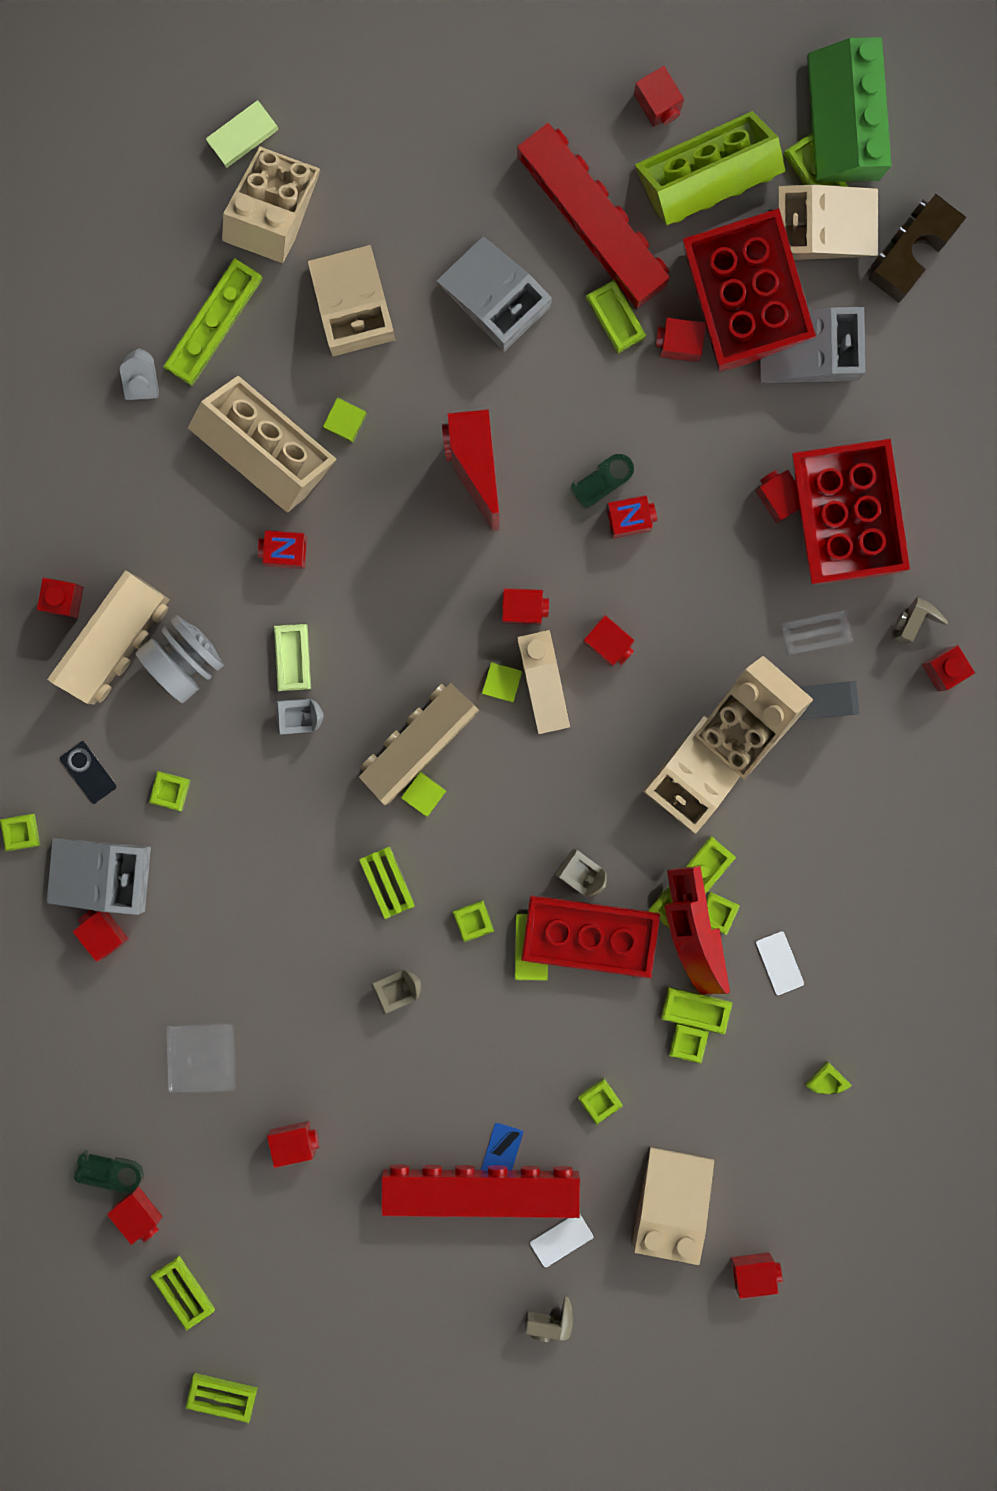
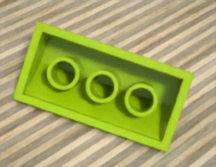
M753 111L635 164L636 171L655 212L666 225L681 222L693 213L709 209L726 198L740 195L746 189L759 183L769 182L775 176L786 172L779 137Z

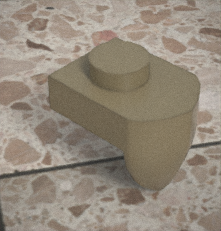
M917 596L907 612L902 611L894 625V629L898 630L894 639L904 644L913 642L924 618L944 625H948V621L934 605Z
M576 849L571 850L555 874L556 877L583 896H595L606 889L607 875L604 869Z
M402 970L371 984L383 1015L412 1003L419 998L421 980L417 975L409 970Z
M567 1296L564 1298L560 1317L527 1312L525 1331L526 1334L531 1335L532 1339L549 1342L550 1339L564 1341L571 1337L573 1315L571 1303Z

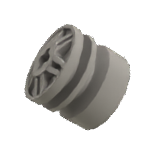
M176 615L171 619V622L179 634L176 635L168 627L164 626L161 631L168 641L166 646L151 638L135 654L148 672L175 699L185 703L199 690L198 684L192 676L195 672L210 680L213 676L204 664L208 662L217 671L221 670L225 665L209 639L196 626L191 625Z

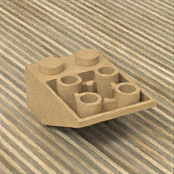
M259 147L223 213L222 241L284 263L296 239L320 174V168Z
M826 185L778 187V208L781 212L794 260L878 256V189Z
M371 245L308 261L332 356L396 340Z
M762 656L744 670L695 736L740 777L745 779L798 720L813 699L768 659Z
M705 716L700 719L642 790L649 798L695 834L718 808L740 777L695 736L708 719Z

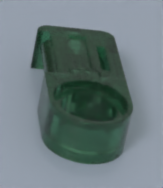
M614 454L597 466L598 471L595 470L580 480L577 486L574 482L572 483L571 491L584 509L591 508L631 479L634 472V464L628 456ZM614 461H622L627 465L628 474L624 478L618 479L611 475L609 467Z
M85 1150L78 1158L77 1163L79 1167L75 1171L74 1180L78 1183L122 1193H130L141 1184L144 1177L143 1168L138 1162L120 1157H116L113 1160L112 1158L94 1154L87 1155L88 1150ZM131 1168L136 1173V1182L132 1185L123 1184L119 1179L121 1169Z

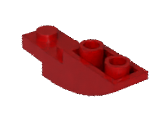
M701 866L678 867L667 870L672 903L664 906L676 951L688 977L700 994L730 993L720 929L711 928Z

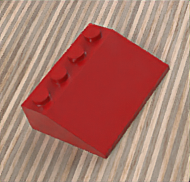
M779 208L683 238V249L719 373L755 362L816 338Z
M489 409L447 413L448 423L442 424L446 461H453L454 471L492 531L499 530V504Z
M891 438L792 453L811 585L888 576L910 570Z

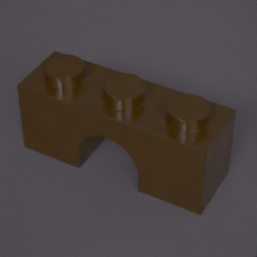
M936 193L929 202L922 199L911 214L915 218L914 222L909 228L902 225L890 240L895 246L889 254L882 251L871 265L875 271L869 280L898 303L907 295L926 270L915 260L912 252L913 245L925 243L939 252L967 218Z

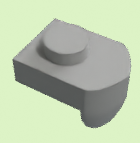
M140 348L129 352L123 358L120 365L125 400L158 398L159 387L152 355Z
M309 698L275 701L277 734L314 732L321 726L324 713L316 701Z

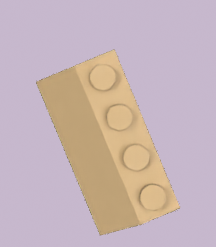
M239 376L202 400L188 426L190 431L287 513L306 498L337 460Z
M125 570L47 680L87 704L95 705L97 701L101 703L110 693L112 687L109 684L115 675L121 676L131 662L128 657L135 648L139 650L148 640L150 634L147 631L153 622L159 623L169 609L166 604L170 599L138 576Z
M452 683L447 687L441 684L428 697L432 703L424 711L418 707L406 719L409 726L401 734L396 730L383 743L387 749L379 757L372 754L360 766L364 772L359 778L384 805L389 804L479 712V709Z

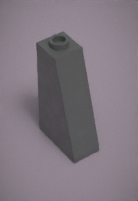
M856 681L800 687L813 701L798 720L860 714Z

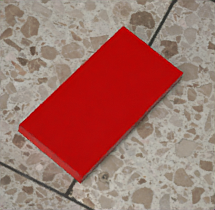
M530 895L521 961L652 978L660 913Z

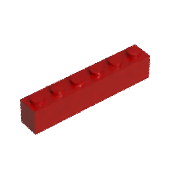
M548 122L517 146V158L637 310L667 286L670 279L668 276L669 269L660 257L656 259L648 250L649 243L639 231L635 233L628 225L629 218L625 211L619 205L614 207L607 198L609 193L600 180L594 181L588 174L589 167L585 160L579 154L574 156L567 147L569 142L564 133L559 128L554 130Z
M404 1164L390 1165V1169H384L382 1175V1216L580 1218L579 1171H573V1168L569 1166L553 1167V1171H540L538 1166H522L520 1170H507L506 1166L492 1165L488 1166V1170H475V1167L472 1165L455 1166V1170H442L440 1165H424L422 1169H409V1166Z

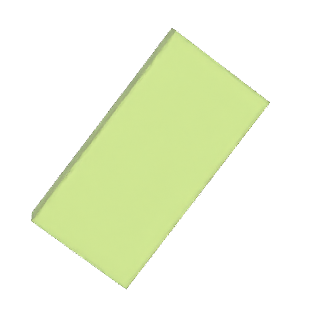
M257 100L208 136L206 141L224 166L228 168L279 129Z
M308 625L274 626L278 691L311 690Z

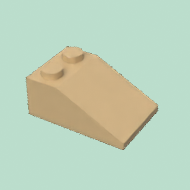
M650 1147L631 1242L634 1253L700 1265L706 1234L714 1159Z

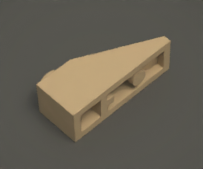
M550 630L517 637L538 734L569 728L570 724Z

